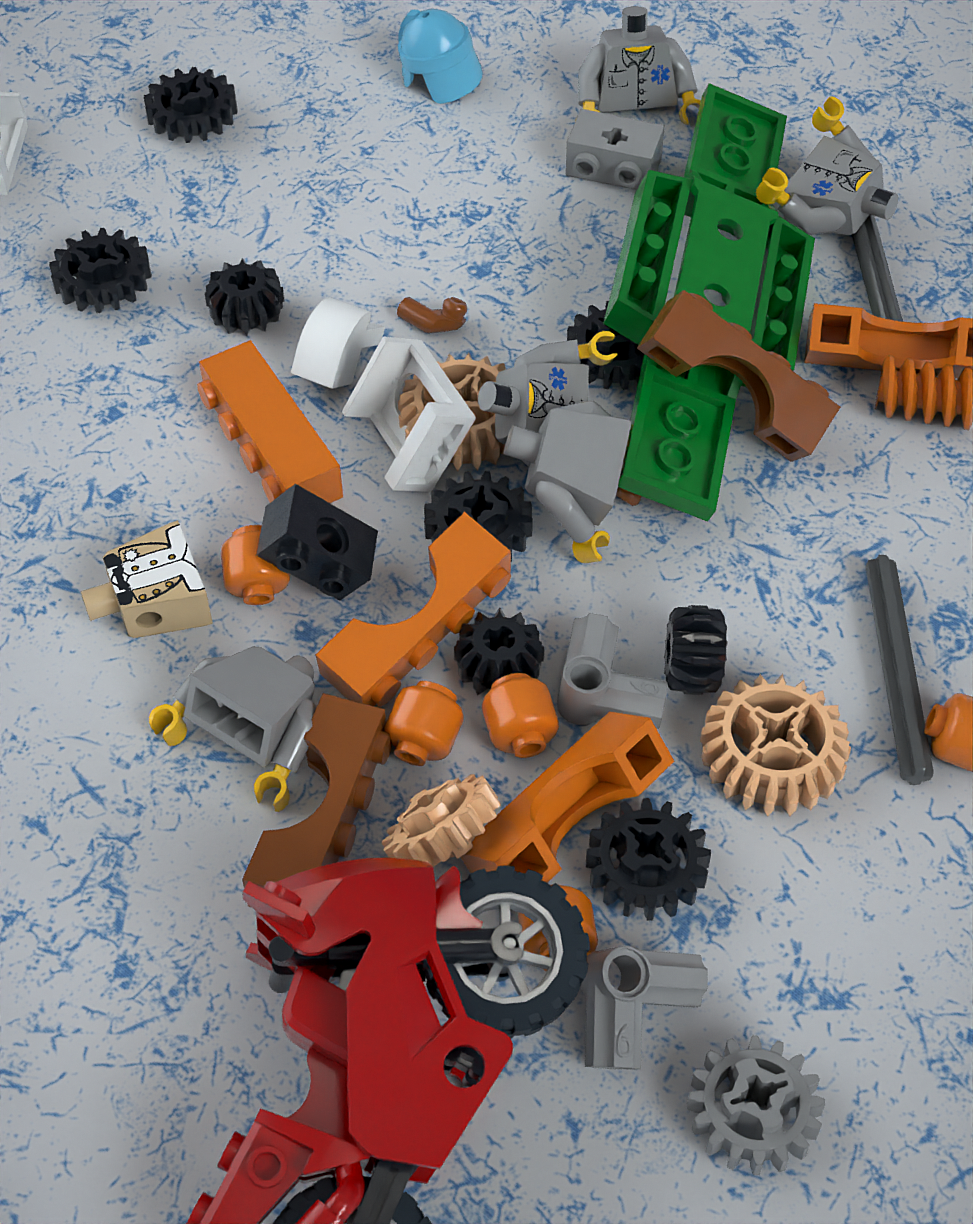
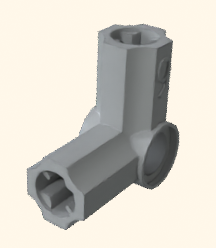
M589 613L585 617L575 618L557 699V709L561 716L571 723L588 725L603 718L610 711L650 717L656 729H659L668 682L611 671L619 627L612 624L608 616Z
M628 945L594 951L587 955L588 971L585 980L580 986L587 997L585 1067L641 1069L642 1004L700 1007L703 995L708 990V969L704 966L701 955L646 951ZM612 961L618 966L621 973V982L617 989L612 986L608 975L609 965Z

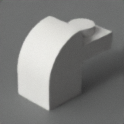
M328 297L315 307L303 328L291 374L332 389L351 385L361 349L378 345L383 337L385 327L370 322V311Z

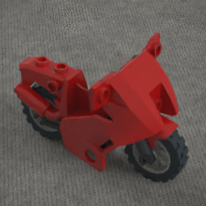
M364 858L341 861L306 870L275 883L268 881L264 888L248 881L242 891L243 900L256 911L257 943L249 945L246 951V958L272 971L269 977V986L274 992L285 993L288 991L282 1008V1026L289 1040L307 1052V1064L311 1080L310 1090L302 1106L289 1117H283L260 1108L247 1136L237 1131L234 1132L217 1165V1168L227 1172L215 1197L205 1192L202 1193L186 1224H261L299 1181L303 1184L312 1181L317 1182L296 1194L287 1203V1206L281 1211L279 1216H277L273 1224H432L429 1218L425 1217L417 1206L416 1200L406 1191L404 1192L407 1182L427 1184L435 1170L442 1167L513 1053L512 1037L523 1034L524 1037L532 1035L558 1019L575 999L582 982L585 980L589 965L587 963V952L590 950L588 933H584L581 923L584 919L576 905L572 907L565 899L567 893L556 883L551 886L542 881V874L529 869L526 873L514 871V866H498L496 871L488 872L485 869L477 870L469 874L468 878L461 882L460 871L455 866H452L435 881L434 869L430 862L404 858ZM499 909V925L496 928H485L482 926L483 921L476 918L485 911ZM510 910L524 914L534 923L522 932L521 924L510 921ZM542 931L548 942L549 957L523 951L524 944ZM517 963L547 969V972L542 981L529 991ZM468 976H486L487 978L482 989H480L469 980ZM510 978L518 996L504 998L492 995L490 992L496 981L502 982ZM337 979H340L338 986L331 983ZM426 979V987L433 1000L436 999L443 1007L441 1011L449 1018L442 1026L423 982H426ZM446 1075L457 1078L463 1087L460 1088L453 1085ZM362 1171L371 1174L372 1176H363Z

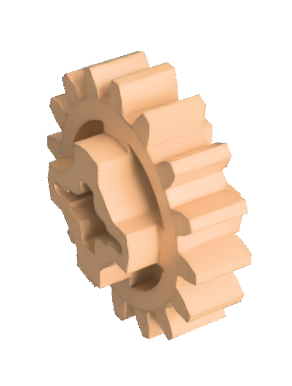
M470 774L462 782L459 778H455L454 780H447L441 786L428 791L423 789L409 800L411 804L404 813L398 816V824L387 829L386 832L389 836L382 840L383 850L389 858L428 861L433 867L441 861L445 862L452 857L458 859L473 848L471 843L475 836L483 834L485 831L483 824L496 818L497 814L494 810L500 807L501 803L485 777L480 776L476 778L474 774Z

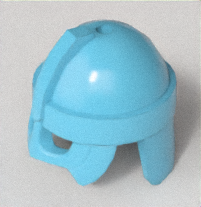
M432 8L420 11L411 9L403 19L398 33V52L402 63V76L405 87L411 85L416 73L422 74L430 95L436 103L452 102L470 93L482 80L483 70L474 50L468 27L444 10Z

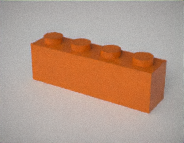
M251 340L199 361L202 382L197 383V388L202 402L208 410L215 408L218 413L221 429L229 441L236 439L240 445L241 457L249 472L259 473L262 478L263 490L270 503L294 484L301 486L329 503L343 498L339 463Z

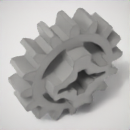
M752 1035L748 1049L741 1050L739 1044L733 1038L728 1039L724 1050V1058L710 1050L706 1053L704 1062L706 1070L695 1069L691 1086L697 1091L689 1093L687 1110L699 1114L694 1117L692 1131L694 1134L709 1133L711 1136L707 1143L706 1152L711 1156L723 1148L729 1153L727 1168L731 1170L735 1169L741 1159L750 1161L753 1175H760L764 1161L771 1160L773 1166L779 1172H782L786 1169L789 1160L788 1152L802 1160L810 1146L806 1139L816 1140L822 1123L815 1117L822 1115L825 1099L812 1095L816 1091L820 1079L817 1074L801 1075L800 1071L805 1060L802 1054L792 1057L789 1061L782 1057L784 1042L779 1040L775 1042L770 1051L762 1049L758 1035ZM728 1077L730 1081L729 1092L722 1094L721 1100L715 1102L716 1089ZM751 1098L752 1102L745 1104V1099ZM766 1105L767 1107L766 1110H760L759 1106ZM796 1106V1120L784 1132L782 1116L788 1115L790 1108Z

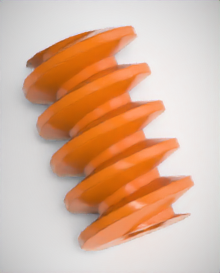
M887 355L882 365L875 409L879 402L884 403L886 417L891 418L900 405L903 406L905 420L911 421L919 408L923 410L925 424H930L936 413L942 412L944 427H950L956 415H961L963 428L969 431L973 424V370L965 367L958 379L955 380L952 365L946 364L938 377H935L933 363L926 361L920 372L916 374L913 359L907 358L900 370L897 371L894 357Z

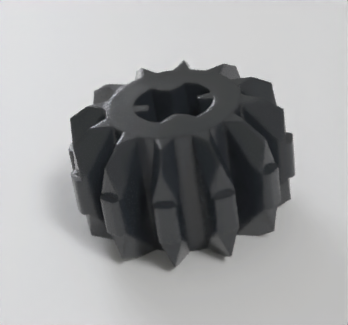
M242 258L240 263L234 266L224 262L222 271L210 273V281L206 285L205 301L206 306L209 307L210 317L215 325H223L228 334L241 329L247 336L250 329L254 328L265 332L268 322L279 321L280 309L283 308V302L285 301L283 287L280 285L275 269L265 268L261 260L253 264H247Z
M688 605V607L674 608L670 613L664 654V674L666 675V682H668L670 690L680 691L683 694L703 695V693H716L721 687L722 678L725 676L724 668L725 661H727L726 647L728 643L726 641L727 625L725 624V617L721 609L708 608L705 605Z
M500 607L492 618H488L478 611L474 624H462L459 640L456 641L454 646V660L457 661L458 674L462 679V683L473 682V689L478 696L487 689H491L492 684L496 680L509 674L523 673L537 679L541 662L544 661V646L539 641L540 633L537 630V625H525V619L521 612L511 618H507Z

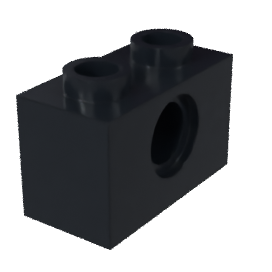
M294 484L265 507L256 556L340 601L371 580L378 530L301 486Z

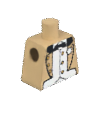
M178 520L107 551L103 556V561L109 583L80 591L90 621L120 612L127 634L132 638L213 624L207 593Z

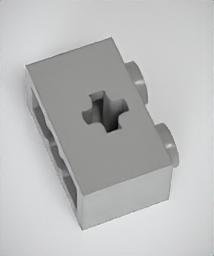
M580 109L567 140L565 175L637 190L648 169L658 170L662 159L665 125Z

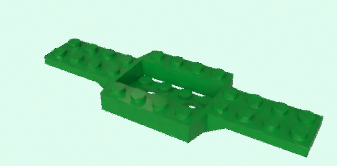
M709 83L701 97L684 177L648 169L634 195L606 310L605 325L637 345L640 344L665 305L684 215L691 219L674 296L683 290L702 296L712 305L714 313L726 322L736 323L744 327L751 334L753 342L765 351L775 352L784 357L790 363V369L794 371L815 238L778 216V211L773 204L761 203L756 195V190L763 181L762 178L768 169L778 168L787 121L786 115ZM718 229L730 233L738 240L725 238ZM710 289L719 292L726 305L717 306L711 303L706 298L704 290ZM644 354L630 417L632 423L618 487L708 522L716 512L736 398L740 387H746L745 384L732 372L713 365L696 366L675 377Z

